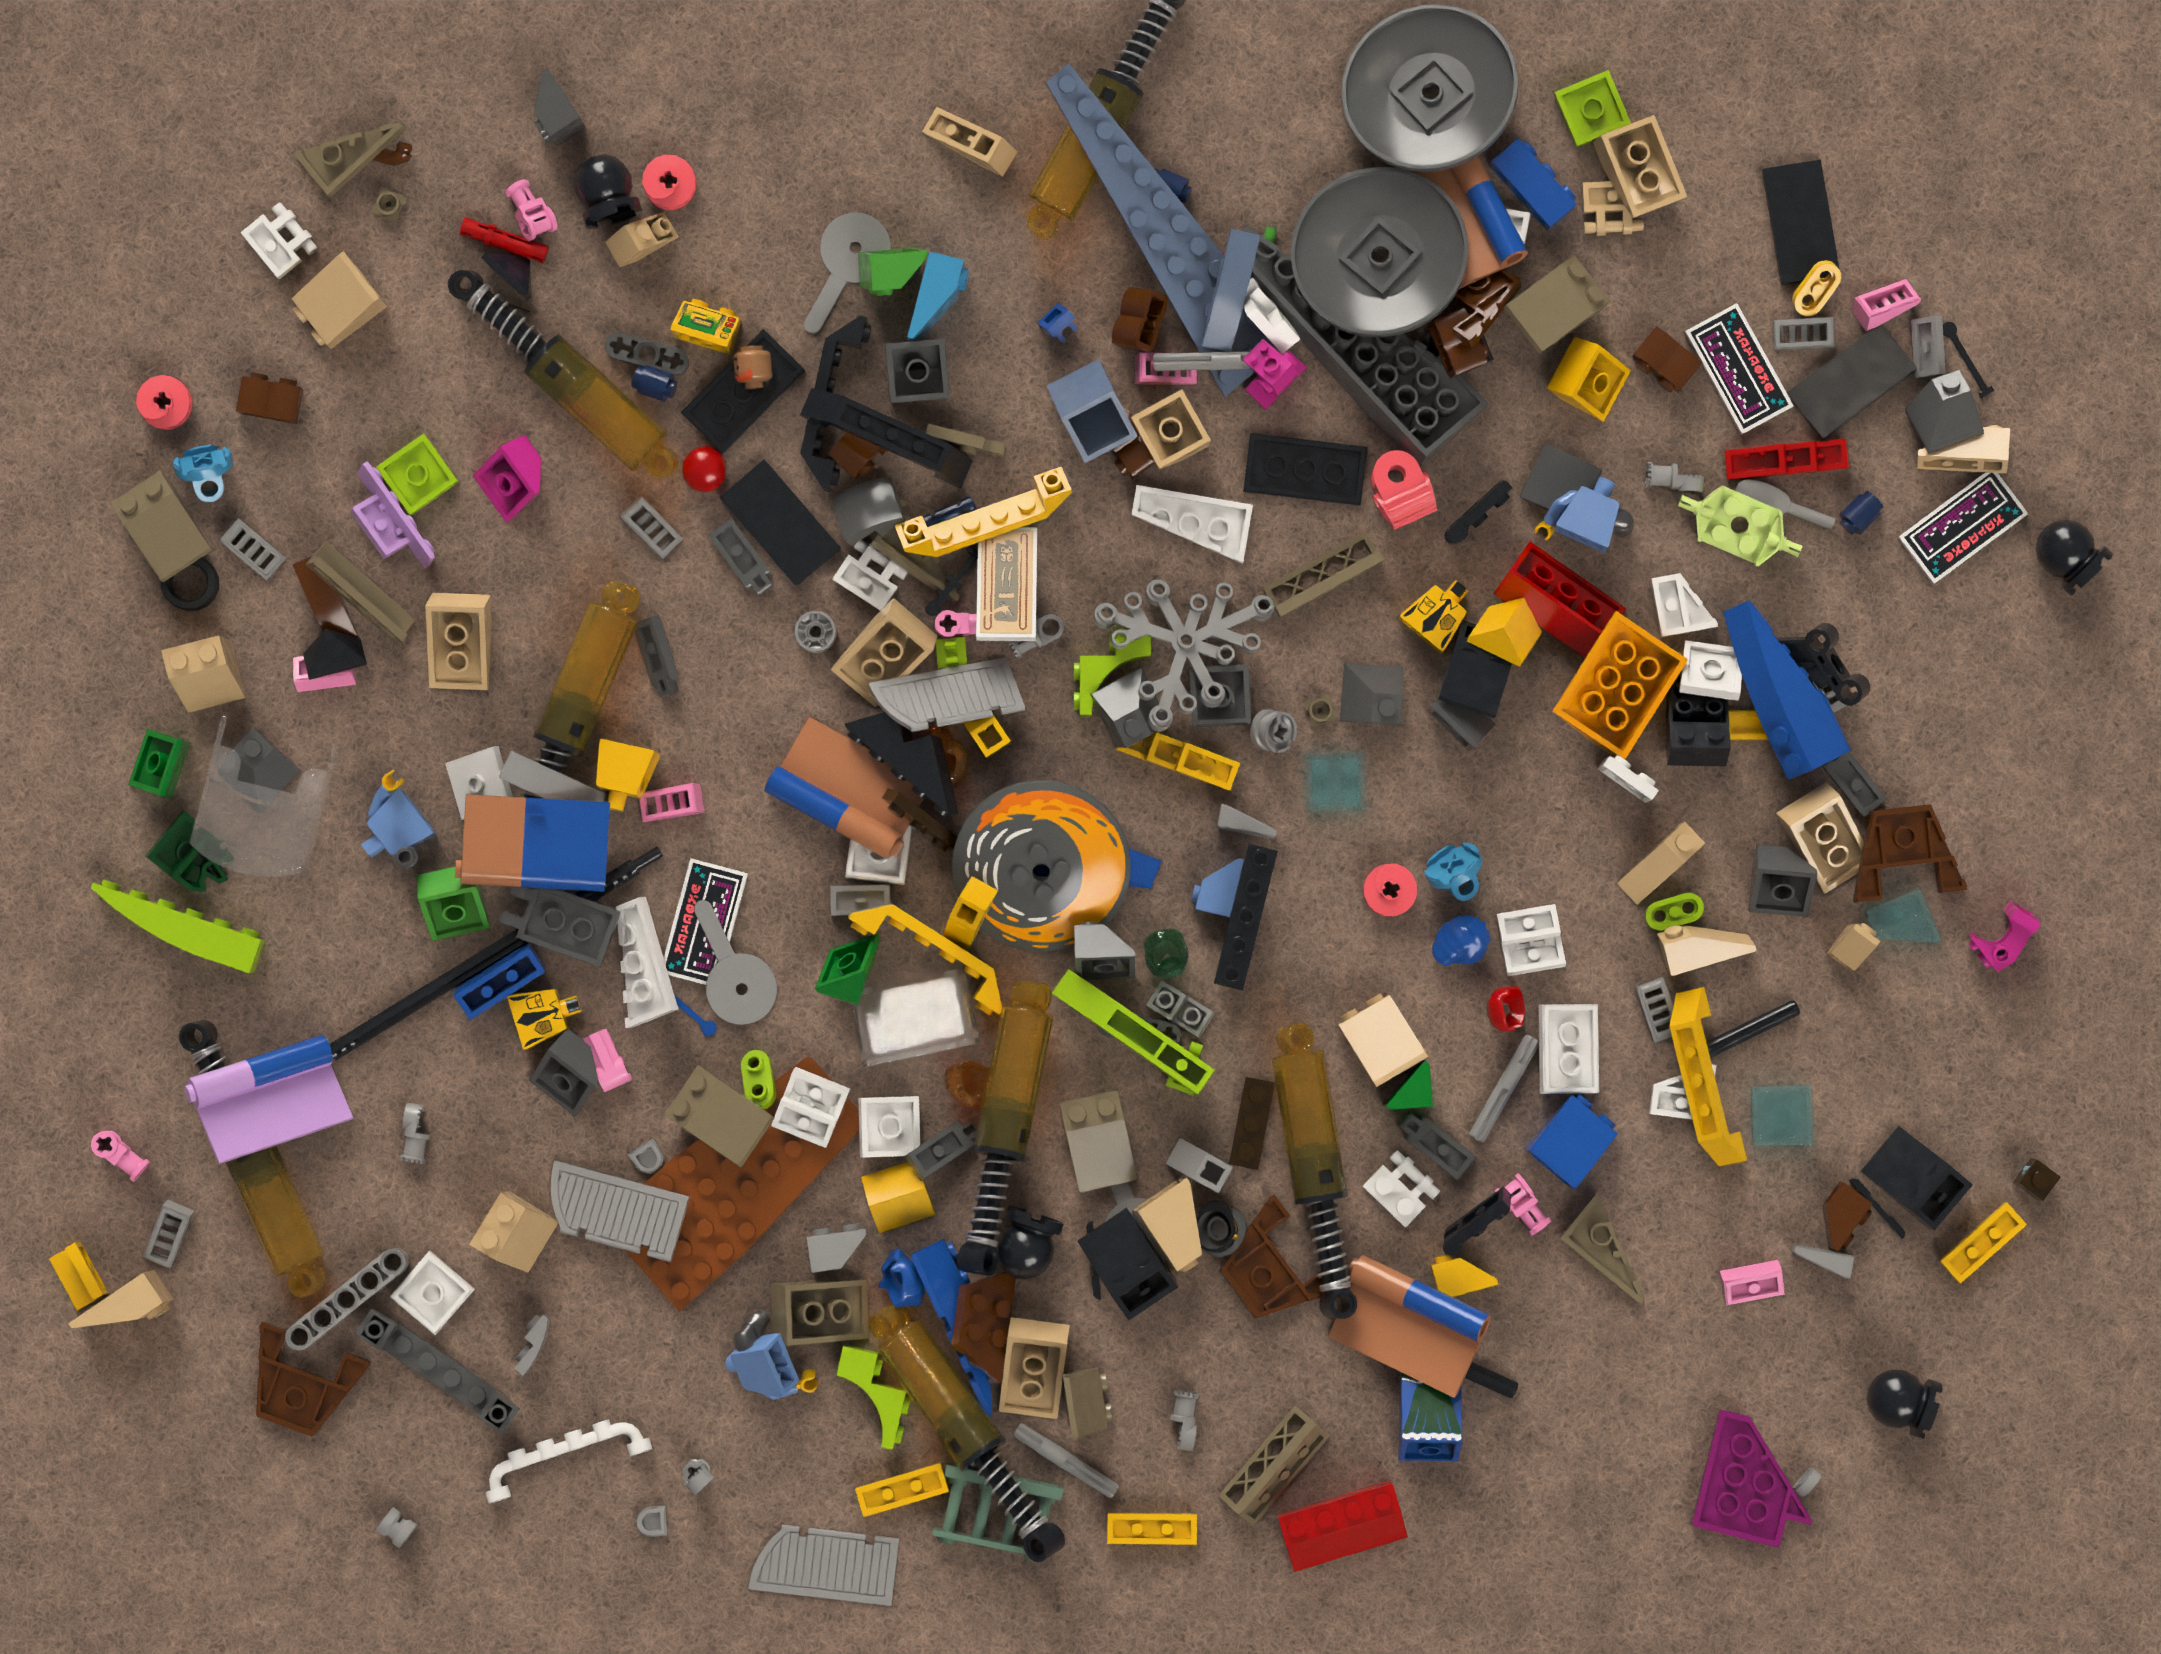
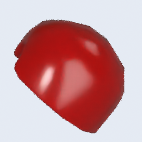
M707 445L695 447L683 461V479L691 489L702 493L713 491L725 479L727 462L717 448Z
M1517 986L1498 988L1491 994L1487 1003V1016L1494 1028L1501 1032L1515 1031V1028L1523 1026L1525 1002L1523 994ZM1503 1003L1508 1004L1511 1011L1507 1016H1505Z

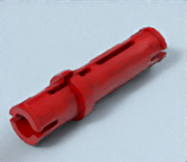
M465 217L461 224L459 235L483 242L484 246L489 248L494 246L533 259L542 264L545 262L549 250L548 245L532 240L528 241L524 237L498 229L495 224L487 225Z

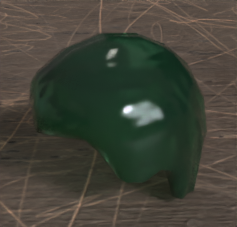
M1164 928L1163 930L1154 931L1146 937L1144 941L1145 963L1154 976L1170 979L1180 975L1186 969L1189 950L1181 932L1175 928ZM1167 953H1169V955H1170L1171 957H1168V958H1165V959L1162 960V958H1163Z

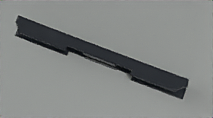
M1859 1179L1849 1180L1867 1200L1873 1203V1208L1901 1239L1905 1238L1904 1229L1892 1216L1889 1217Z
M1090 1221L1086 1226L1087 1234L1094 1230L1093 1221ZM1092 1266L1094 1275L1092 1277L1093 1296L1101 1300L1099 1275Z

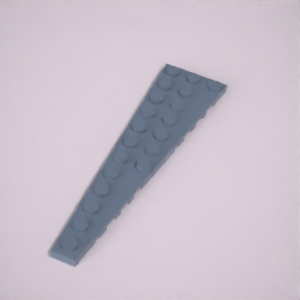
M1068 63L1045 82L1064 118L1068 121L1076 139L1084 149L1089 162L1096 170L1105 190L1109 193L1117 207L1116 209L1154 276L1158 279L1162 290L1174 307L1195 348L1199 353L1225 352L1201 346L1212 293L1216 287L1221 259L1224 258V254ZM1243 306L1231 352H1251L1262 339L1279 352L1274 344L1246 315ZM1252 369L1209 370L1224 397L1254 373Z

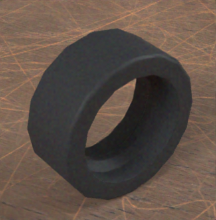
M200 558L189 565L200 568L206 575L207 588L201 597L195 600L180 598L173 588L174 576L165 582L161 581L163 595L173 606L185 611H199L208 607L216 598L219 590V576L215 567L204 558Z

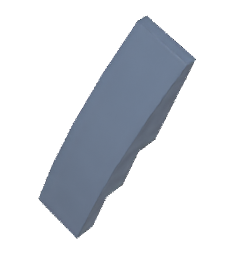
M1235 229L1229 230L1224 258L1221 259L1216 287L1212 293L1201 344L1202 347L1231 352L1251 278L1260 235Z

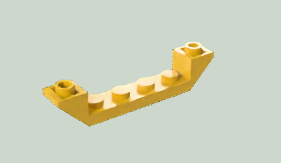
M1062 467L1034 476L1036 487L1034 490L927 527L923 516H919L894 525L904 552L938 557L1048 518L1072 493Z
M893 904L852 912L848 916L853 921L850 927L866 936L868 931L875 934L888 915L891 917L888 923L902 932L906 927L916 933L913 939L927 948L931 943L941 949L938 955L949 962L954 963L957 959L964 963L966 966L963 970L976 979H979L981 975L985 978L973 995V998L978 1001L975 1006L988 1015H991L993 1011L1000 1015L1003 1009L994 968Z
M1701 987L1676 993L1669 1027L1698 1143L1718 1166L1747 1161L1741 1132L1729 1134L1701 1023L1702 1018L1711 1016L1705 988Z

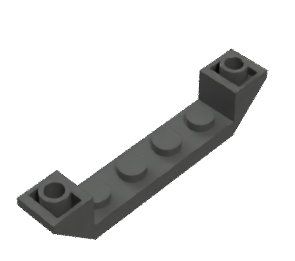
M374 1309L369 1311L354 1333L376 1349H384L479 1414V1419L501 1434L505 1432L520 1410L508 1397L398 1321Z

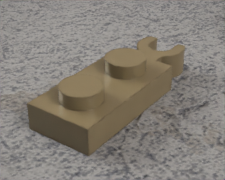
M932 424L927 426L926 434L948 444L959 446L961 453L976 456V452L979 451L1000 457L1004 456L1006 443L988 440L984 437Z

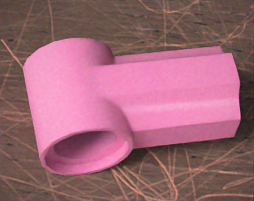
M607 1028L583 1038L584 1042L591 1046L597 1078L604 1092L632 1080L631 1074H628L624 1066L625 1061L622 1056H619Z

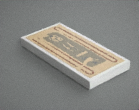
M1021 527L978 542L976 641H1036L1037 527Z

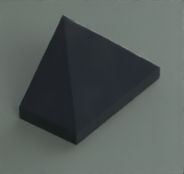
M485 253L481 257L485 263L527 301L532 297L529 258L520 255Z
M325 629L303 653L309 680L367 665L360 638Z

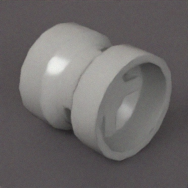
M393 1507L377 1527L376 1532L381 1536L388 1535L392 1539V1544L400 1549L415 1530L417 1524L411 1519L406 1520L402 1518L401 1512Z

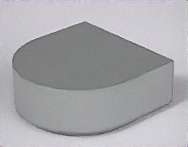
M653 1138L628 1154L636 1168L645 1174L657 1172L664 1162L663 1153Z
M1809 1467L1792 1486L1793 1490L1800 1497L1806 1496L1818 1483L1821 1474L1813 1467Z
M666 1505L649 1506L638 1514L637 1527L643 1535L648 1537L668 1535Z

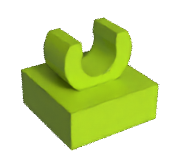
M965 637L936 640L938 669L967 665Z

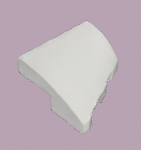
M1252 277L1244 302L1246 315L1283 354L1298 342L1300 337L1294 326L1283 315L1276 304L1263 293L1258 282Z

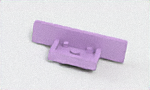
M369 462L363 463L357 475L372 496L352 507L350 513L383 559L408 545L423 568H427L435 558L432 545L427 539L421 537L413 518L406 515L401 509L399 499L395 493L386 488L380 472L375 467L372 468Z

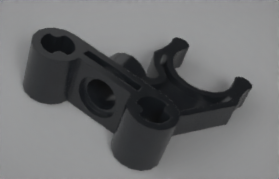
M1822 623L1807 633L1806 637L1777 638L1781 644L1784 643L1791 653L1789 655L1799 668L1805 667L1808 669L1814 684L1820 689L1830 685L1841 703L1852 706L1869 694V680L1862 674L1850 675L1833 648L1839 640V633L1833 625ZM1821 635L1826 639L1823 643L1818 639ZM1855 686L1857 691L1852 693L1849 687Z

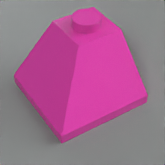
M523 435L502 445L472 475L506 523L512 520L539 493L542 458L527 437Z

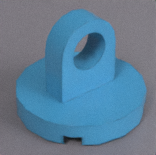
M214 445L198 446L182 453L183 458L179 459L176 457L174 459L173 468L175 475L179 479L192 481L195 494L200 500L213 502L222 496L224 492L222 474L233 466L232 453L228 448L223 447L222 450H218L217 446ZM206 481H214L217 484L216 488L211 492H205L200 489L201 485Z
M1463 842L1461 843L1462 846L1456 848L1454 844L1448 845L1437 851L1426 864L1428 868L1424 870V874L1432 887L1448 889L1449 893L1456 899L1468 901L1476 895L1479 889V881L1476 874L1482 866L1483 858L1477 847L1473 844ZM1468 881L1467 887L1463 891H1459V886Z

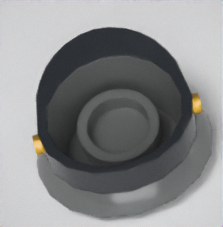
M1211 1201L1205 1204L1198 1214L1197 1226L1201 1248L1204 1252L1212 1257H1224L1238 1249L1246 1233V1221L1239 1209L1226 1205L1221 1201Z

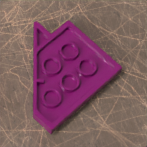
M1719 1409L1691 1525L1779 1548L1786 1519L1811 1525L1812 1520L1751 1418L1746 1415Z

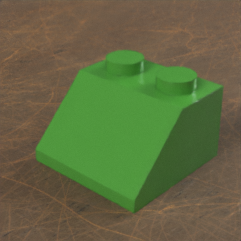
M904 248L858 252L860 288L869 290V294H875V296L892 295L893 289H901L927 259L928 250Z
M455 867L416 875L418 901L432 941L490 929L481 885L460 884V878H455Z

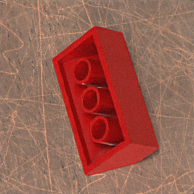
M1531 541L1528 542L1493 593L1503 602L1524 597L1538 625L1585 658L1614 612L1617 611L1623 615L1626 607Z
M1391 1480L1277 1514L1294 1572L1408 1538Z

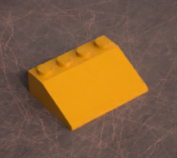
M1615 611L1552 712L1611 756L1616 757L1618 755L1626 759L1688 659Z

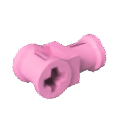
M523 179L508 187L505 194L513 200L517 207L514 216L519 223L523 236L528 241H531L538 234L546 231H556L557 221L553 211L546 206L542 197L535 199L529 189V181Z
M950 610L942 611L935 619V631L940 637L945 639L976 634L977 614L955 613ZM945 617H950L951 622L957 625L951 628V632H945V627L939 625V623L944 622Z
M113 1131L99 1132L91 1141V1148L95 1155L107 1159L114 1166L117 1165L130 1176L132 1182L137 1180L150 1163L148 1159L143 1160L131 1151V1148L122 1142L120 1136ZM111 1138L110 1145L113 1147L112 1150L107 1149L103 1151L101 1149L103 1147L101 1139Z
M1517 1173L1515 1179L1505 1186L1511 1194L1519 1189L1511 1196L1510 1212L1515 1217L1522 1219L1529 1229L1528 1234L1533 1236L1552 1220L1550 1217H1545L1536 1205L1538 1200L1535 1198L1533 1191L1522 1176ZM1528 1211H1530V1213H1531V1214L1533 1215V1217L1536 1219V1222H1535V1221L1533 1220V1218L1530 1216V1214L1528 1213Z

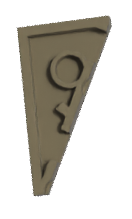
M401 122L396 124L389 123L379 126V129L365 133L361 131L340 137L334 142L320 143V146L307 150L299 149L293 154L323 191L332 197L397 138L406 127Z
M899 499L905 521L911 520L905 510L907 506L905 501ZM895 528L883 536L877 533L871 541L870 545L936 593L937 588L944 590L949 584L938 565L940 562L939 558L904 552ZM955 587L948 594L952 599L950 602L952 605L960 597Z
M1594 1194L1559 1238L1636 1302L1642 1304L1645 1298L1639 1283L1632 1272L1629 1261L1614 1232L1600 1197Z

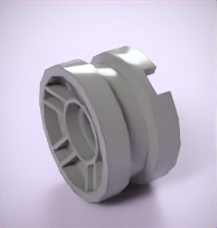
M815 610L803 614L798 619L794 631L800 646L811 653H821L831 648L837 635L835 623L830 616ZM814 626H818L821 629V635L816 638L810 635V631Z
M1266 709L1260 711L1252 720L1250 736L1257 748L1281 753L1290 749V743L1295 741L1297 725L1295 719L1289 713Z

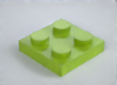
M1609 70L1558 90L1553 94L1576 148L1595 141L1600 135L1631 124Z
M424 433L376 466L410 516L459 483Z

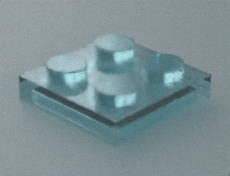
M1364 752L1305 754L1306 813L1366 812Z
M1811 1085L1750 1087L1752 1146L1813 1145Z

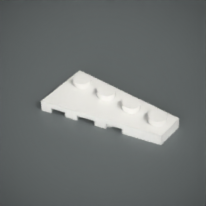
M1136 485L1132 516L1243 564L1253 505Z
M638 897L616 906V910L621 912L617 925L619 945L623 946V961H620L621 973H625L626 990L623 991V1003H627L628 1018H625V1028L641 1025L678 1010L646 897Z

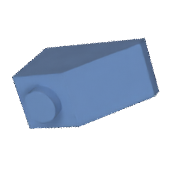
M1238 858L1203 879L1201 886H1194L1191 902L1196 903L1195 910L1230 918L1244 859Z

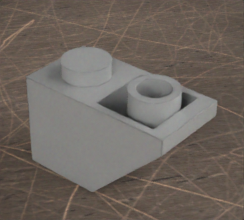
M1179 1138L1166 1162L1167 1165L1217 1193L1220 1192L1233 1168L1231 1165L1182 1138Z
M860 1223L842 1225L843 1232L831 1233L830 1227L814 1229L813 1236L807 1237L811 1272L841 1269L868 1234L867 1228L860 1229Z

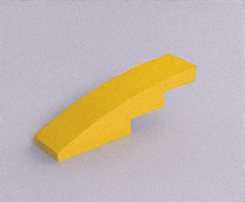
M1154 732L1127 748H1115L1117 751L1229 791L1232 788L1240 763L1158 732Z

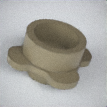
M382 188L379 191L376 203L372 206V211L375 215H384L388 217L389 221L395 222L400 218L399 212L401 207L406 205V198L402 194L396 195L389 188ZM388 202L392 203L391 207H387Z
M1323 694L1321 698L1316 700L1308 699L1305 701L1304 709L1309 713V724L1312 727H1319L1320 723L1327 721L1332 723L1336 720L1337 713L1333 711L1331 696ZM1322 708L1323 713H1318V709Z

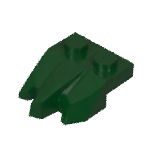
M183 810L145 855L147 859L189 891L205 892L206 885L204 880L206 877L219 884L228 880V877L220 868L219 862L221 860L229 862L235 858L220 838Z

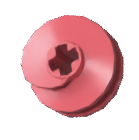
M676 155L656 157L647 165L643 173V188L648 199L658 208L678 210L687 205L694 197L697 188L694 171L686 160ZM667 176H672L674 181L677 182L676 184L672 183V188H667L665 183H662L667 181Z
M159 375L150 378L142 384L137 393L136 405L147 423L160 430H173L182 426L188 420L192 411V396L189 389L178 379L172 376ZM164 396L171 400L170 405H165L166 409H163L158 404L159 400H164Z
M1396 863L1383 864L1373 869L1366 877L1363 886L1364 899L1369 908L1375 913L1385 917L1398 916L1408 911L1414 904L1417 896V883L1413 874L1406 867ZM1386 882H1389L1390 885H1397L1398 891L1395 892L1397 895L1395 898L1383 894L1382 890L1386 888L1384 886Z

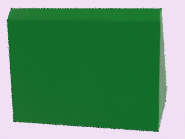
M147 729L128 785L172 799L191 743Z
M876 933L830 949L815 990L818 993L858 1005L875 961L881 938L879 934Z
M1425 1060L1420 1061L1383 1106L1390 1110L1433 1107L1430 1064Z

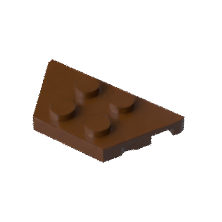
M1006 1271L1002 1272V1274L959 1286L951 1343L960 1354H964L967 1357L968 1361L975 1368H981L989 1376L987 1380L991 1384H1002L1016 1278L1009 1275Z

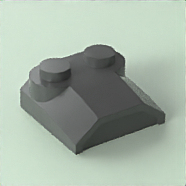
M1249 665L1206 666L1213 681L1221 684L1225 690V696L1221 704L1214 708L1202 704L1199 696L1202 686L1192 667H1189L1190 695L1194 696L1197 701V706L1191 713L1192 727L1251 724ZM1211 688L1208 690L1211 696H1218L1216 689Z

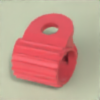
M1394 450L1383 454L1377 460L1371 474V484L1375 492L1372 498L1393 530L1437 511L1436 500L1428 473L1421 471L1418 462L1412 455L1404 451ZM1392 470L1399 471L1403 475V481L1399 483L1392 482L1388 477V473Z

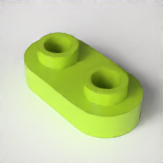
M1684 893L1660 900L1647 907L1644 915L1645 922L1651 929L1656 931H1663L1671 926L1691 923L1702 916L1704 904L1702 899L1694 893ZM1685 902H1690L1693 905V911L1689 914L1685 913L1682 909ZM1658 910L1665 914L1662 922H1658L1654 918V914Z
M752 1050L741 1061L744 1092L747 1098L762 1109H766L775 1102L777 1096L773 1065L766 1053L760 1050ZM759 1060V1065L751 1068L752 1062ZM758 1088H763V1093L759 1096H756V1090Z

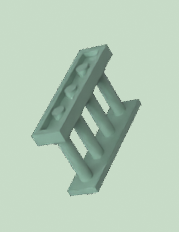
M947 1462L944 1477L950 1478L949 1482L952 1483L943 1528L934 1527L932 1535L938 1537L937 1541L955 1545V1540L1025 1554V1560L1035 1562L1027 1556L1023 1545L1013 1543L1016 1525H1012L1014 1519L1012 1515H1006L1001 1540L984 1537L993 1488L991 1485H984L986 1480L984 1475L977 1476L979 1469L970 1467L961 1472L958 1464ZM1012 1476L1015 1482L1021 1481L1018 1486L1022 1492L1027 1490V1494L1037 1496V1501H1040L1038 1511L1042 1510L1039 1516L1040 1518L1046 1516V1519H1048L1051 1504L1055 1503V1499H1062L1064 1486ZM967 1482L978 1483V1488L981 1489L972 1534L954 1531L963 1486H967Z

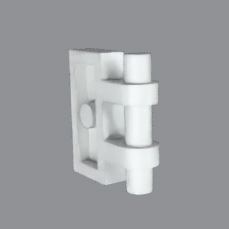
M280 202L272 208V211L277 216L273 222H270L263 214L240 232L278 279H281L302 262L295 253L299 248H303L308 255L313 254L318 249L312 241V235L300 227L295 220L296 216L291 210H287ZM284 227L294 237L288 243L279 233Z
M860 540L854 546L856 550L863 554L859 561L848 554L832 580L881 611L898 589V586L889 581L894 574L904 580L909 572L864 540ZM871 560L885 568L881 575L867 567Z
M1397 1150L1389 1158L1397 1165L1396 1169L1391 1173L1382 1165L1363 1187L1406 1228L1426 1207L1418 1197L1425 1192L1431 1199H1434L1440 1190L1432 1184L1434 1180L1428 1175L1424 1176L1413 1165L1414 1161L1409 1156L1405 1158ZM1404 1173L1416 1184L1411 1191L1398 1180Z

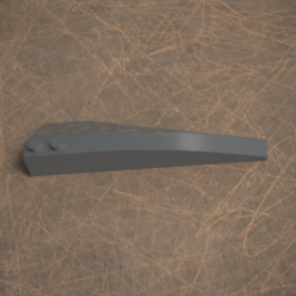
M1245 226L1241 230L1244 232L1260 235L1248 226ZM1260 235L1251 278L1253 277L1258 282L1263 293L1276 304L1283 315L1294 326L1300 340L1334 379L1401 451L1409 453L1416 459L1420 467L1436 455L1489 404L1462 375L1450 379L1444 369L1440 355L1438 357L1427 350V346L1417 340L1415 342L1405 334L1388 337L1360 336L1340 330L1323 320L1311 309L1300 293L1294 278L1291 258L1278 250L1277 245Z

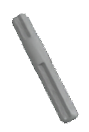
M1250 352L1154 354L1153 368L1155 371L1251 369L1243 361Z
M1525 1035L1469 1132V1135L1479 1142L1486 1140L1539 1046V1041L1534 1037Z
M1022 1423L1016 1428L1013 1434L1014 1438L1108 1498H1112L1118 1490L1119 1485L1079 1460L1050 1439L1043 1437Z

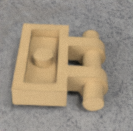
M1611 181L1582 183L1583 214L1595 213V222H1584V234L1596 233V236H1605L1606 233L1622 232V235L1632 234V231L1644 230L1643 219L1632 220L1630 213ZM1621 212L1622 219L1605 221V213Z

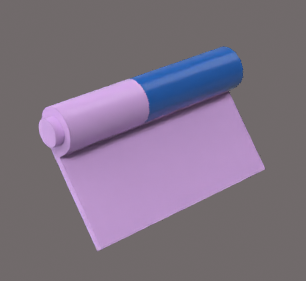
M323 1034L187 1079V1085L184 1086L185 1096L188 1102H193L218 1164L353 1119L331 1066L333 1055L330 1044Z

